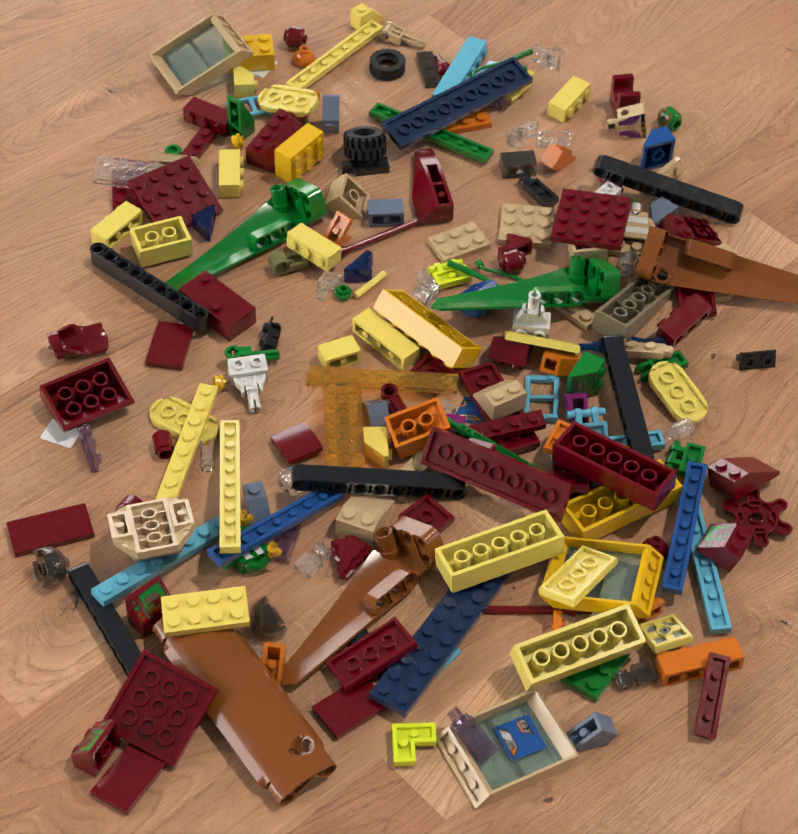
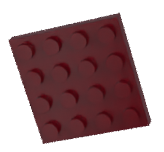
M189 155L132 178L127 183L151 223L181 216L186 228H189L223 213V208Z
M563 188L550 235V242L621 251L633 197Z
M143 649L103 721H117L120 738L176 768L219 689Z

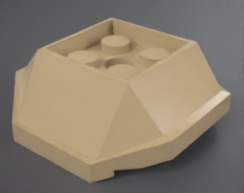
M161 498L126 505L115 513L107 514L113 545L124 551L135 562L181 553L186 541L195 530V522L189 500L186 498L181 500Z

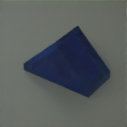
M213 204L192 215L193 229L207 242H211L216 221V205Z

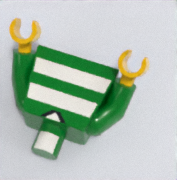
M246 510L240 511L241 531L250 527H246L245 524L253 521V515L248 514L245 519ZM270 542L268 546L264 543L224 565L222 568L226 571L235 566L241 574L261 572L271 563L273 556L278 557L282 554V550L278 548L276 542Z

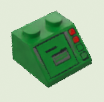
M584 351L568 375L566 394L583 392L587 394V398L594 397L598 390L601 391L604 385L602 378L606 372L604 367L605 359Z

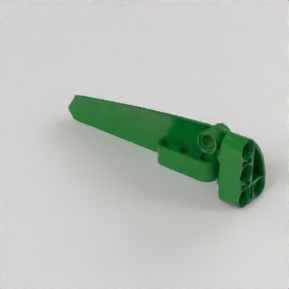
M296 178L286 184L273 185L270 187L271 198L224 239L165 283L178 291L180 287L205 270L214 276L287 240V232L300 223L308 226L326 217L327 209L321 190L300 178Z
M571 256L568 267L505 285L437 298L431 305V309L439 311L522 308L524 303H526V308H528V295L530 291H534V297L536 291L540 292L539 308H541V305L544 307L579 306L582 303H606L619 293L620 272L603 258Z

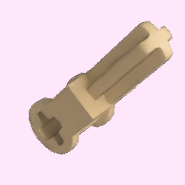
M391 21L387 22L385 29L379 33L380 39L387 43L391 42L400 46L402 42L421 49H424L426 45L425 40L407 34L406 28L400 27Z

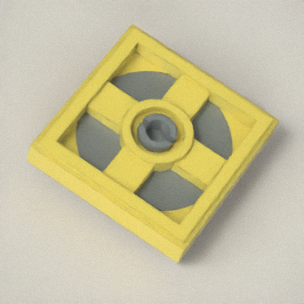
M674 614L638 624L646 639V643L655 654L693 642V635Z

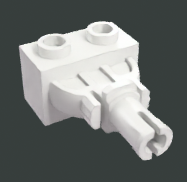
M530 291L528 295V308L526 309V303H524L522 309H514L512 332L549 338L551 313L545 312L543 305H541L539 310L541 294L536 291L534 297V291Z
M265 354L227 359L230 385L236 386L241 391L242 397H245L246 390L250 412L255 413V406L256 411L260 412L262 407L258 388L260 395L263 394V386L265 381H268V367Z

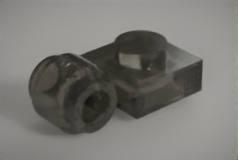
M650 659L632 664L629 667L631 672L623 669L615 674V681L622 690L631 688L634 680L637 687L658 680V675Z

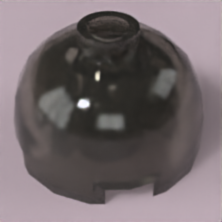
M48 546L34 549L32 554L36 555V561L32 562L37 580L44 583L42 588L47 589L60 584L65 579L67 568L70 566L68 557L64 556L55 547Z
M265 595L250 610L252 621L250 627L255 634L260 633L266 638H275L285 633L288 628L285 625H281L285 623L276 608L269 604V599Z

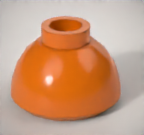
M300 46L293 56V63L302 68H306L315 61V55L308 46Z

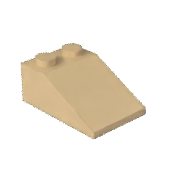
M353 494L345 502L336 518V534L343 537L355 535L361 542L373 546L376 541L375 532L384 526L395 504V500L381 495Z

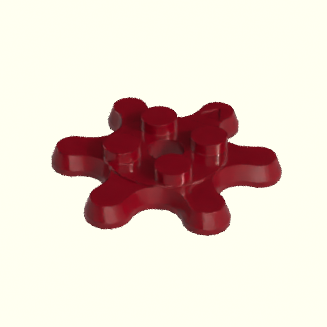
M756 489L746 495L744 502L738 503L731 499H726L722 502L723 511L735 517V521L732 523H737L754 534V544L758 549H764L768 546V536L772 533L787 537L792 533V526L779 519V514L788 507V503L784 499L778 498L772 502H765L761 499L759 490ZM757 516L761 520L757 523L752 517Z

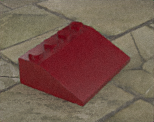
M110 357L39 385L41 400L64 433L135 404L133 397Z

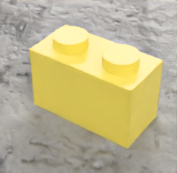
M353 335L318 345V359L325 372L329 373L361 363V349Z

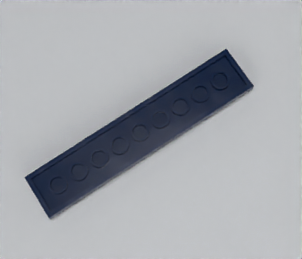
M513 56L382 122L381 128L401 151L524 88L533 82V78Z
M512 572L454 593L449 589L412 638L417 642L418 648L387 669L369 693V698L406 718L480 619L486 607L491 604L511 577Z

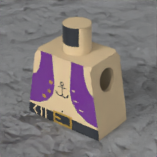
M638 103L618 108L617 118L608 119V129L618 128L619 137L646 138L644 104Z

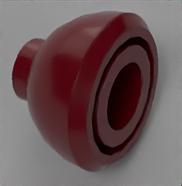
M652 536L642 543L652 546L664 557L663 560L667 558L668 546L661 537Z

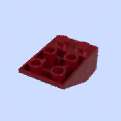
M668 213L658 227L659 229L669 231L671 235L683 239H693L712 246L722 244L718 234L710 226V222L704 218L699 219L692 216L687 217Z

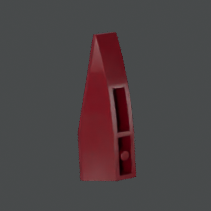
M432 148L417 149L414 154L412 203L419 224L453 220L454 203L443 170Z

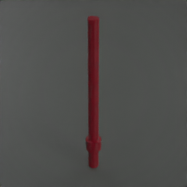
M415 218L345 247L340 246L342 248L341 257L346 256L349 252L417 226L419 222Z
M487 606L483 614H553L554 610L562 611V614H567V616H576V614H592V612L553 608L552 606Z

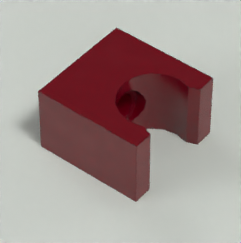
M633 73L612 75L609 102L615 118H617L618 108L640 103V91H633Z

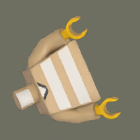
M632 203L624 240L645 243L650 227H656L653 220L648 218V213L641 212L642 204Z

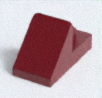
M507 233L506 244L498 247V262L501 260L503 252L512 249L522 251L525 256L531 254L533 240Z

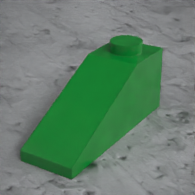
M228 95L229 135L232 136L239 133L245 140L255 132L254 118L242 101Z

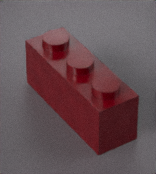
M193 97L183 107L184 121L214 130L218 135L225 138L229 135L227 109L197 97Z
M697 293L692 297L688 296L682 302V306L674 308L667 319L663 318L658 323L656 335L668 346L674 348L709 316L712 306Z

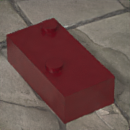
M206 270L178 289L180 293L208 310L210 327L229 342L256 323V308Z

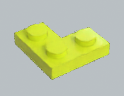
M435 723L392 724L394 766H416L415 747L436 746Z

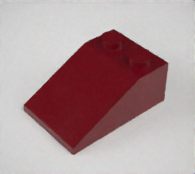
M754 457L721 458L707 467L710 486L735 501H738L780 475V471Z

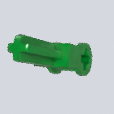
M236 345L228 346L225 349L227 359L265 354L266 361L280 359L279 350L252 351L251 346L238 347Z

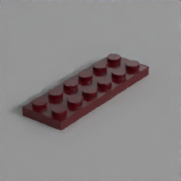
M493 361L458 372V377L484 422L492 420L473 397V394L504 381ZM519 410L505 417L522 414L523 411ZM535 432L495 440L497 444L514 454L540 447V440Z

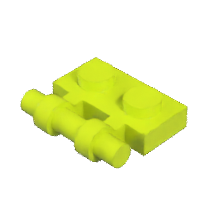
M450 259L456 263L463 265L462 259ZM440 262L434 263L433 266L427 268L428 273H432V279L438 290L472 281V276L447 267L448 262L442 264Z

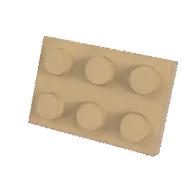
M474 221L427 238V243L442 263L448 262L450 259H463L491 248V243Z

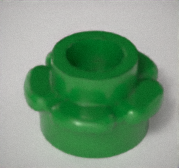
M340 285L335 288V296L338 300L347 301L350 299L352 289L349 286Z

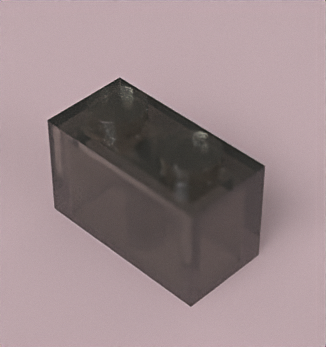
M534 150L500 153L499 167L502 179L520 178L519 175L524 172L530 177H536L537 161Z

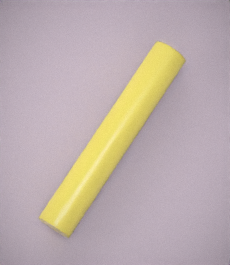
M381 271L355 291L353 296L356 299L360 298L387 277V273Z

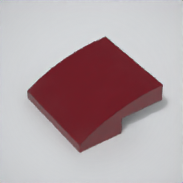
M305 422L270 436L272 444L280 450L281 457L289 465L323 451L320 441Z

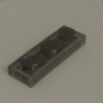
M433 51L417 52L416 58L425 89L436 88L441 79L437 71Z

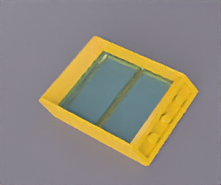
M564 536V553L550 558L543 583L582 545L618 558V564L575 607L539 595L553 608L603 613L629 603L635 617H650L664 558L659 552L646 544Z

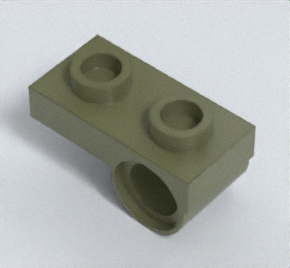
M275 250L269 255L268 264L274 276L308 268L306 258L296 252L285 255L282 250Z

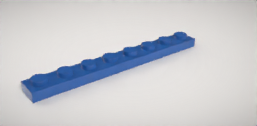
M688 461L661 592L682 596L708 464Z
M311 492L242 530L241 553H220L219 543L207 550V556L221 568L344 499L345 493Z

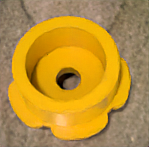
M239 133L232 135L233 148L241 150V146H244V137L240 136Z
M221 374L214 376L212 382L213 386H218L219 393H221L222 389L225 390L226 378H223Z

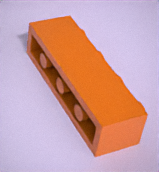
M736 637L721 638L718 641L703 642L696 646H686L679 650L664 651L657 654L654 667L662 686L665 687L704 678L709 652L731 657L728 672L742 669L745 656Z

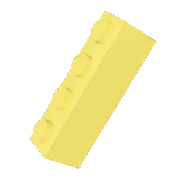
M367 308L353 318L352 331L403 372L419 361L420 347L415 342L409 340L402 332L395 329L391 323L381 318L378 313Z

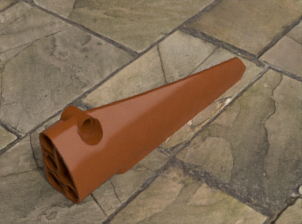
M650 227L634 276L656 282L660 285L798 304L797 274L738 256L736 253L706 243L671 235L669 231ZM666 272L668 278L661 281L658 279V274Z
M401 516L389 527H382L375 532L377 544L327 614L284 665L282 676L283 688L297 686L355 638L358 633H361L416 587L418 579L436 565L435 548L444 546L437 529L412 518Z

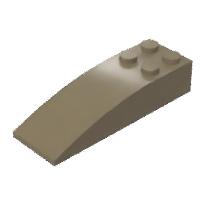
M661 272L658 274V279L661 281L668 278L667 275ZM637 277L596 310L591 329L601 335L621 334L625 343L656 315L674 294L677 287L660 285L656 282Z

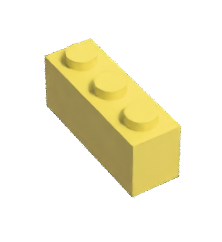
M573 76L548 102L547 116L563 123L568 118H571L575 110L579 109L582 103L590 97V83Z
M240 149L219 150L220 198L241 197V190H244V180H241V178H244V168H241L244 167V156H240Z
M125 201L90 230L92 243H103L112 249L130 234V228L140 226L143 223L142 210Z
M303 223L287 232L286 246L323 270L328 271L341 261L342 248Z

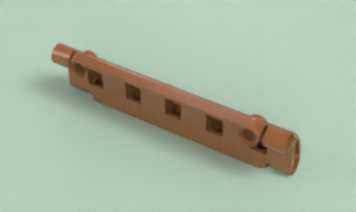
M163 617L154 625L153 631L164 645L163 651L174 666L219 689L207 713L260 786L270 792L280 807L289 804L316 777L326 778L336 770L337 765L324 750L322 740L238 628L165 637ZM312 743L311 750L309 751V745ZM296 749L300 755L294 754L293 751Z

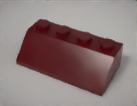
M279 108L246 147V163L275 174V149L304 125L294 114Z

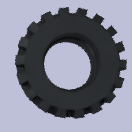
M361 126L349 129L343 134L344 155L349 159L370 161L381 158L387 153L386 132L383 129Z

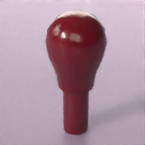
M435 54L437 72L444 76L450 64L442 59L440 54Z

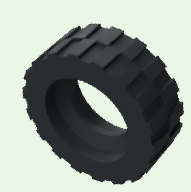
M383 48L373 52L372 56H370V73L376 79L395 81L404 75L405 58L400 51ZM381 63H393V64H395V66H392V67H383V66H381V65H379V64H381Z

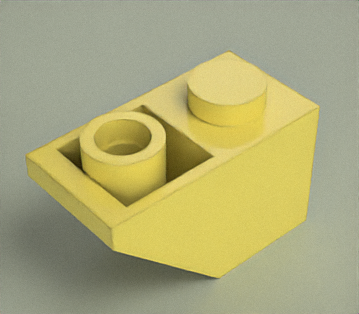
M386 426L363 427L364 455L384 469H388L389 461L392 460V449H388V445H391V435L387 434Z

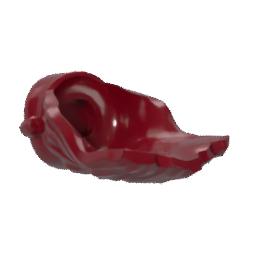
M101 322L87 326L68 324L57 331L47 333L48 348L58 360L64 359L66 356L70 358L92 356L105 352L109 348V339Z

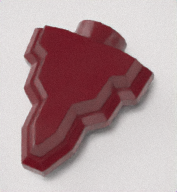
M347 535L344 539L336 538L331 541L330 551L334 554V561L338 564L337 573L340 580L347 581L354 574L355 567L361 565L364 558H367L370 554L371 546L361 542L355 535Z

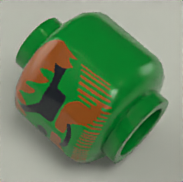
M667 106L659 110L657 122L662 127L667 126L670 131L677 130L682 124V115L672 106Z

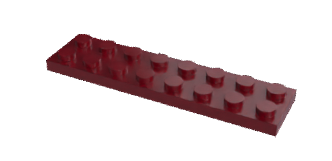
M436 426L431 428L421 459V464L536 513L547 509L553 520L557 522L563 520L574 487V483Z

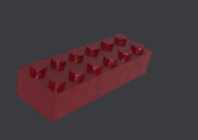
M573 421L553 444L552 461L654 512L675 487L676 470L576 421Z

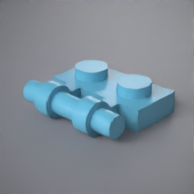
M595 406L590 409L581 410L576 408L573 411L566 412L567 419L574 418L576 422L608 437L607 421H599V416L606 414L605 408ZM582 417H591L592 422L583 423Z

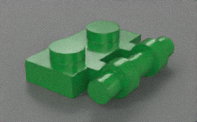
M675 440L669 447V457L666 458L664 464L672 469H679L677 475L685 477L688 461L702 463L706 447L687 442L686 447L680 446V441ZM683 456L682 460L676 459V457Z

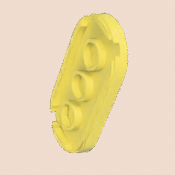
M273 85L270 89L265 88L258 96L259 106L262 110L275 113L280 108L294 114L296 117L310 115L319 106V98L314 91L285 85Z
M661 361L653 365L648 375L649 385L672 417L685 425H695L703 421L708 409L707 401L682 367L675 363L671 364L669 361Z
M176 397L158 399L150 407V420L155 427L167 430L172 436L179 439L191 404ZM209 415L198 447L213 443L219 435L218 422L212 415Z

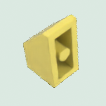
M363 3L350 9V25L356 30L370 20L376 23L385 20L384 16Z
M240 65L233 67L235 98L255 96L254 90H258L257 80H254V74Z

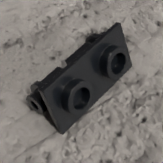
M273 317L270 318L268 323L265 322L261 330L263 335L258 342V346H260L259 351L277 350L282 328L279 323L272 322Z
M776 349L736 354L739 370L775 367Z

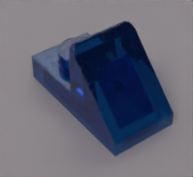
M366 250L344 269L345 283H364L372 279V252Z

